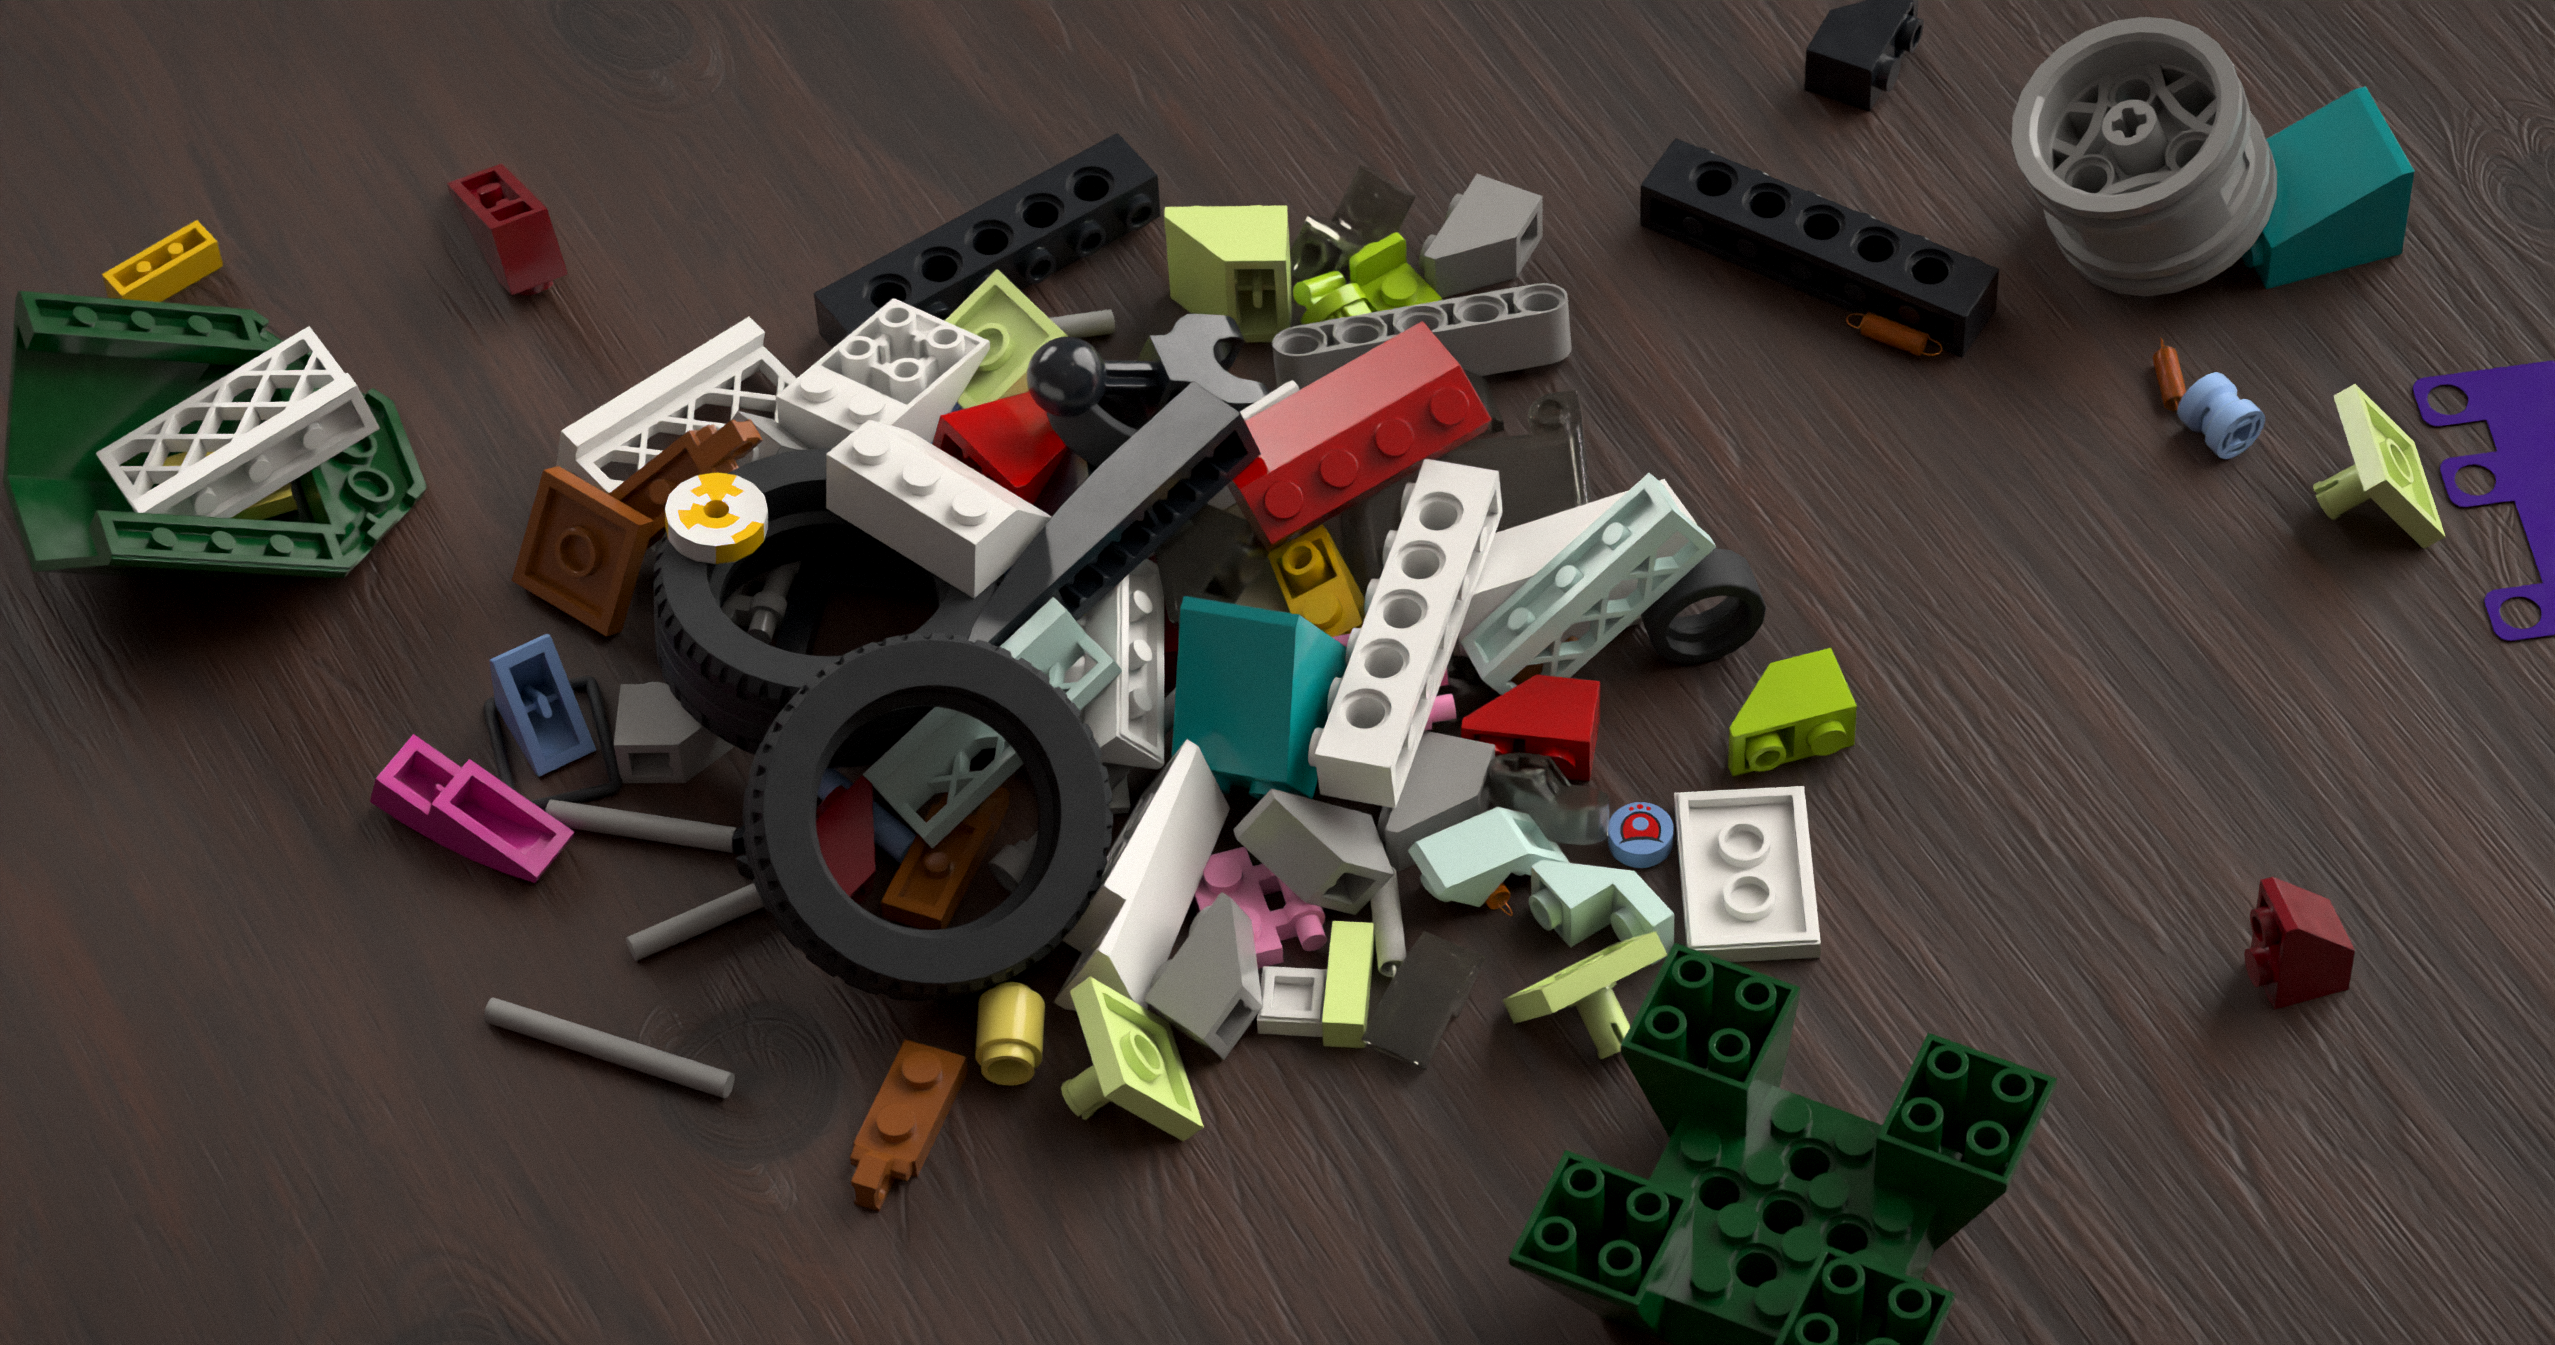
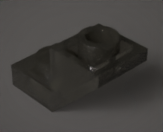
M1359 166L1333 218L1314 215L1307 216L1290 250L1291 274L1299 280L1305 281L1329 272L1338 271L1344 276L1346 285L1349 284L1350 258L1366 245L1378 242L1398 232L1416 196L1373 168Z

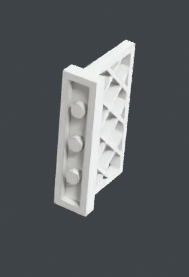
M747 317L561 430L556 466L562 467L609 494L624 481L609 479L600 468L614 461L638 464V471L662 452L661 450L647 449L648 438L658 432L683 435L689 430H700L708 424H714L717 430L725 425L724 423L694 420V411L704 404L731 407L730 420H732L739 408L774 412V420L779 424L776 395L797 378L763 346L765 331L750 317ZM760 370L777 387L776 395L740 391L741 381ZM662 538L650 547L654 552L662 545Z
M310 326L98 451L96 454L135 513L231 518L377 431L380 427L357 384L348 372L346 374L343 372ZM308 352L312 353L304 370H285L288 364ZM276 388H295L289 402H270ZM314 388H321L316 392L312 393ZM246 389H257L251 402H232L236 395ZM194 420H203L197 434H179L181 428ZM223 420H241L235 434L216 433ZM261 420H267V421H265L264 423H262V424L259 425V423H260ZM140 452H150L143 466H120V464ZM169 452H188L181 466H163ZM207 452H213L212 454L205 457ZM153 484H160L155 488L151 489Z

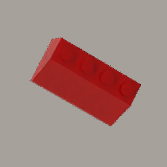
M1422 321L1246 420L1245 422L1261 454L1228 483L1227 487L1267 554L1422 467L1424 459L1435 460L1485 432L1492 418L1461 365Z

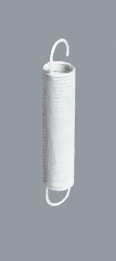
M1391 867L1394 875L1371 898L1378 971L1385 976L1393 978V988L1396 992L1398 988L1397 974L1406 969L1407 958L1397 871Z

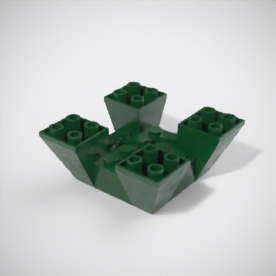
M1674 942L1625 1035L1620 1050L1670 1138L1650 1179L1647 1180L1565 1150L1509 1256V1265L1602 1318L1674 1345H1934L1955 1301V1293L1924 1282L1921 1278L1933 1253L2006 1193L2057 1086V1078L1928 1033L1883 1125L1780 1088L1800 998V987Z

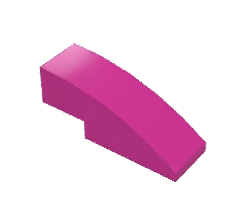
M414 734L377 776L370 798L372 804L434 842L475 862L534 883L538 881L574 835L573 830L469 759L463 767H460Z

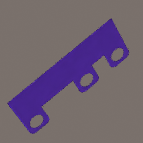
M2555 361L2432 376L2417 380L2413 385V392L2421 416L2429 425L2447 426L2487 420L2497 451L2451 457L2445 459L2440 465V472L2449 499L2460 507L2515 501L2543 582L2495 589L2487 593L2484 603L2495 634L2507 641L2555 635ZM2440 385L2456 386L2467 395L2468 405L2458 414H2441L2429 405L2428 394L2433 388ZM2479 465L2493 473L2496 484L2492 491L2487 494L2470 495L2457 487L2455 475L2464 466ZM2513 597L2528 598L2539 606L2541 619L2533 627L2526 629L2514 628L2505 623L2501 618V605Z

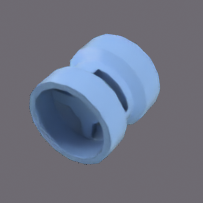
M2218 372L2207 374L2196 381L2183 395L2177 410L2179 419L2191 431L2202 432L2205 435L2207 446L2219 458L2225 460L2236 457L2250 447L2260 435L2265 424L2263 412L2252 401L2239 399L2235 385L2225 375Z

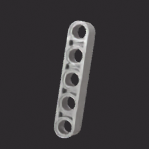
M1531 284L1290 327L1277 333L1272 340L1277 388L1293 380L1301 390L1422 321L1461 365L1468 379L1556 363L1568 357L1572 351L1568 294L1563 288L1554 284Z

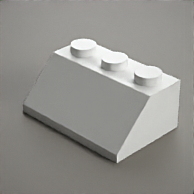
M867 420L826 454L827 509L972 598H976L1015 564L1020 555L1052 517L911 431Z

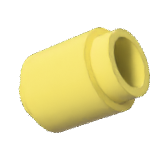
M1001 983L995 988L984 992L979 999L975 1057L981 1065L983 1076L989 1081L1000 1085H1019L1029 1081L1034 1076L1035 1069L1042 1061L1045 1002L1038 993L1022 983Z

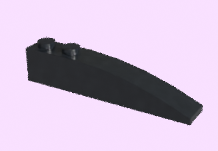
M1195 381L1191 382L1108 457L1055 512L1020 555L985 605L972 627L968 640L976 642L979 639L1000 647L1052 597L1066 608L1077 622L1261 454L1241 413Z

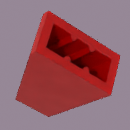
M1030 392L940 415L932 445L1032 505L1069 448L1053 430L1047 417V412L1035 403Z

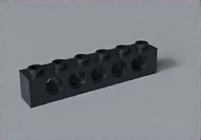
M1116 133L814 292L819 334L833 349L893 298L945 321L996 269L1020 291L1032 284H1038L1060 269L1083 257L1093 255L1103 246L1132 231L1145 227L1150 221L1160 217L1158 175Z
M1675 138L1640 185V226L1852 313L1865 316V314L1870 312L1928 334L1926 343L1940 349L1941 345L1942 350L1959 357H1964L1996 311L1999 268L1986 264L1976 257L1966 256L1934 243L1924 236L1912 234L1877 220L1867 213L1858 212L1825 199L1815 192L1806 191L1773 178L1761 170L1751 169L1721 157L1706 148H1699Z

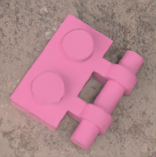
M1245 847L1210 856L1192 899L1196 913L1198 914L1205 907L1212 905L1221 892L1232 898L1252 920L1258 969L1263 968V966L1283 963L1282 940L1298 936L1305 951H1315L1326 944L1327 938L1322 928L1326 917L1322 907L1305 903L1264 864L1253 866ZM1282 891L1286 905L1282 909L1269 911L1264 895Z

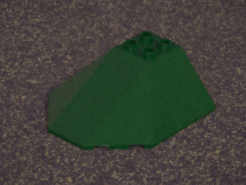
M18 291L16 295L3 485L33 572L143 578H345L421 499L427 489V485L393 400L372 387L367 394L363 392L361 394L380 429L291 482L292 491L298 509L263 520L135 513L102 465L96 453L282 343L283 340L267 331L266 327L269 320L251 309ZM308 352L288 364L285 370H304L312 353ZM276 388L270 402H289L295 388ZM314 388L312 393L316 392L321 388ZM246 389L236 395L232 402H251L257 389ZM194 420L181 428L179 434H197L203 420ZM223 420L216 434H235L241 420ZM261 420L260 423H259V425L262 424V423H264V422L267 421V420ZM140 452L120 464V466H143L150 452ZM169 452L167 457L183 452ZM153 484L151 489L155 488L160 484Z

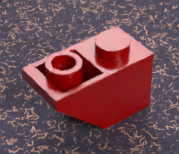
M1536 674L1464 717L1461 726V738L1495 745V773L1508 772L1544 776L1551 780L1572 779L1590 781L1600 723V681Z

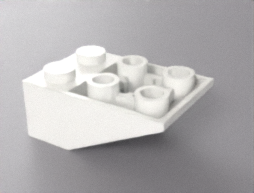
M893 298L776 395L779 424L810 449L836 447L867 420L909 430L927 442L932 443L940 415L951 412L988 353L990 341Z

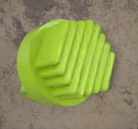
M1338 271L1299 282L1293 288L1295 301L1307 308V311L1300 319L1302 325L1372 313L1367 306L1368 299L1357 283L1346 285L1344 276Z

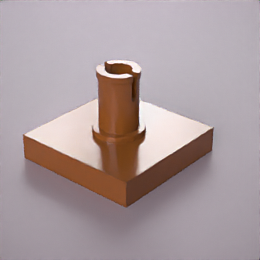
M560 466L545 469L542 472L511 581L606 637L620 633L624 626L654 520Z

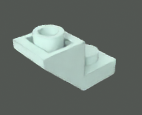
M1502 807L1493 808L1418 840L1408 850L1422 872L1420 879L1429 893L1443 902L1455 901L1480 907L1510 873L1518 876H1523L1524 874L1531 875V866L1541 860L1569 863L1539 817Z
M1541 860L1531 866L1530 909L1535 919L1544 929L1548 931L1554 929L1570 948L1607 925L1612 924L1620 941L1656 931L1668 956L1674 944V913L1635 871ZM1663 957V958H1661V959H1659V960H1657V961H1655V962H1653V963H1651V964L1654 965L1655 963L1659 962L1660 960L1664 959L1665 957Z

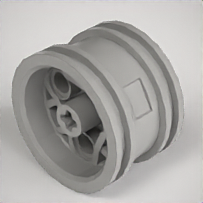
M2138 17L2104 24L2085 31L2059 47L2036 69L2021 92L2013 115L2011 140L2018 167L2024 175L2029 189L2044 209L2048 227L2055 237L2059 249L2072 268L2092 284L2116 293L2139 296H2152L2182 291L2202 284L2231 267L2253 246L2268 223L2277 197V169L2271 149L2264 137L2260 124L2250 112L2243 85L2237 76L2233 62L2220 44L2200 29L2173 19Z

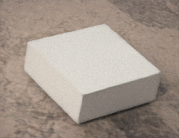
M1263 966L1261 980L1263 1007L1257 1016L1258 1034L1323 1037L1322 1017L1327 969Z

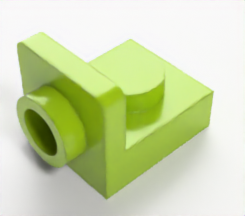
M1398 232L1378 242L1366 245L1349 260L1350 284L1357 283L1368 299L1367 306L1372 313L1442 300L1431 286L1407 263L1406 240Z

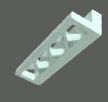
M1648 473L1460 642L1481 679L1501 695L1517 686L1511 679L1526 665L1544 663L1543 671L1540 675L1570 678L1716 548V545L1705 531L1679 510L1665 486L1652 474ZM1677 531L1689 540L1673 556L1656 558L1657 549ZM1638 579L1637 588L1626 598L1608 601L1609 592L1618 583L1624 580ZM1591 621L1590 630L1578 641L1561 643L1562 633L1572 624Z
M1054 597L1000 646L1010 651L1011 657L1017 660L1023 658L1030 662L1032 666L1045 673L1050 678L1049 683L1054 688L1060 687L1079 711L1123 671L1085 633L1067 609ZM1085 653L1096 663L1078 682L1064 683L1065 672ZM934 707L863 775L872 783L873 787L933 849L1009 778L1023 762L1001 735L980 720L952 709ZM996 748L995 759L983 771L969 772L971 760L982 749ZM949 792L947 804L927 823L916 813L935 793Z

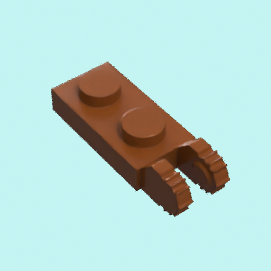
M998 787L982 802L975 816L969 814L933 849L918 834L916 835L881 900L883 918L923 930L947 929L995 837L994 834L997 833L1007 813L1010 792L1006 788ZM944 792L938 805H932L924 820L926 823L947 804L949 792Z

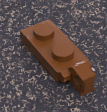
M735 419L730 420L719 430L716 429L714 424H708L700 430H689L610 492L609 495L654 520L647 550L663 538L666 532L665 506L669 494L681 482L697 475L717 472L727 474L739 468L736 461L744 458L763 439L751 419L745 422H736Z
M907 1039L904 1040L853 1143L854 1148L850 1160L851 1165L857 1166L851 1180V1186L854 1187L856 1196L854 1204L880 1211L895 1178L908 1181L911 1175L918 1177L967 1076L968 1066L965 1056Z

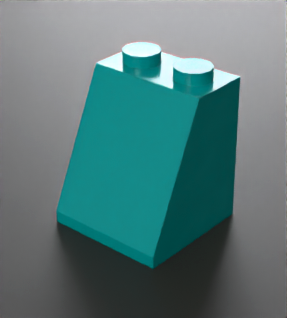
M2366 86L2350 91L2266 139L2277 169V197L2265 228L2253 246L2242 255L2245 265L2248 268L2254 267L2266 289L2402 254L2415 171Z
M1184 596L1180 608L1172 757L1188 739L1199 747L1223 794H1229L1231 785L1250 788L1248 794L1259 800L1271 789L1313 799L1318 775L1317 768L1310 766L1308 761L1310 741L1314 730L1317 727L1324 728L1329 716L1327 712L1329 690L1335 677L1343 678L1347 668V647L1298 614Z

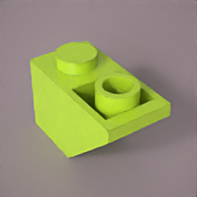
M1831 648L1772 662L1768 665L1729 727L1728 767L1732 776L1752 771H1768L1783 763L1814 755L1826 756L1842 748L1855 745L1857 705Z

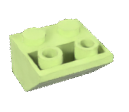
M1287 206L1165 207L1164 218L1170 296L1174 301L1191 314H1216L1233 318L1245 342H1272L1277 333L1291 327L1292 283Z

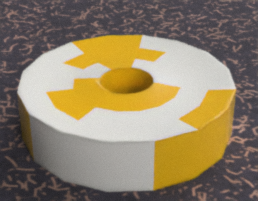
M717 472L694 476L681 482L669 494L665 506V528L668 540L680 554L698 562L721 564L738 561L753 554L765 540L768 530V507L765 496L754 483L737 475Z

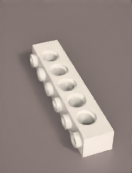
M1424 459L1416 483L1408 482L1406 484L1401 501L1402 521L1398 531L1390 530L1385 540L1383 572L1380 579H1371L1366 591L1364 604L1366 617L1362 628L1352 629L1346 649V671L1343 678H1334L1329 690L1327 702L1329 716L1324 728L1317 727L1311 737L1308 761L1310 766L1317 768L1321 795L1396 808L1503 513L1498 471Z

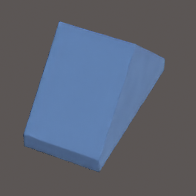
M549 634L540 636L489 660L495 706L537 776H542L596 751Z

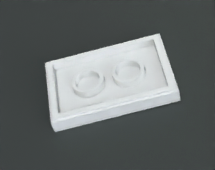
M1804 786L1674 793V811L1687 947L1728 962L1820 958L1821 942Z

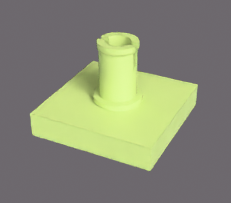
M998 269L945 320L950 324L990 341L988 353L957 403L963 409L1029 392L1027 368L1033 354L1043 344L1052 339L1068 337Z
M2356 384L2334 395L2333 397L2355 464L2324 481L2314 484L2313 488L2317 493L2316 498L2327 516L2334 520L2340 517V514L2371 498L2423 549L2445 538L2446 536L2414 441Z
M1656 931L1620 941L1503 999V1002L1514 1024L1552 1014L1566 1006L1573 1007L1576 1005L1598 1051L1597 1055L1599 1059H1603L1620 1052L1621 1043L1630 1028L1612 987L1617 985L1616 981L1667 956V953Z
M1092 977L1087 978L1071 989L1070 993L1093 1065L1062 1084V1095L1069 1108L1078 1117L1081 1115L1082 1119L1086 1120L1095 1111L1112 1101L1182 1141L1203 1129L1204 1126L1169 1022Z

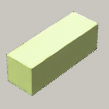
M1332 921L1322 1017L1323 1046L1365 1048L1375 948L1374 923Z

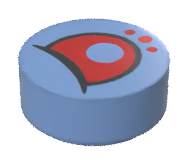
M1635 802L1622 806L1611 816L1608 824L1609 850L1619 862L1630 867L1647 868L1661 863L1668 857L1673 847V823L1670 816L1662 808L1651 803Z

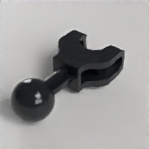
M1186 314L1175 323L1172 331L1167 335H1149L1137 361L1103 360L1100 353L1084 340L1075 337L1055 338L1043 344L1033 354L1027 368V386L1035 403L1047 413L1064 418L1083 414L1090 407L1097 405L1103 395H1138L1150 420L1193 381L1238 412L1270 393L1261 382L1237 378L1227 372L1233 366L1245 340L1235 320L1226 315Z

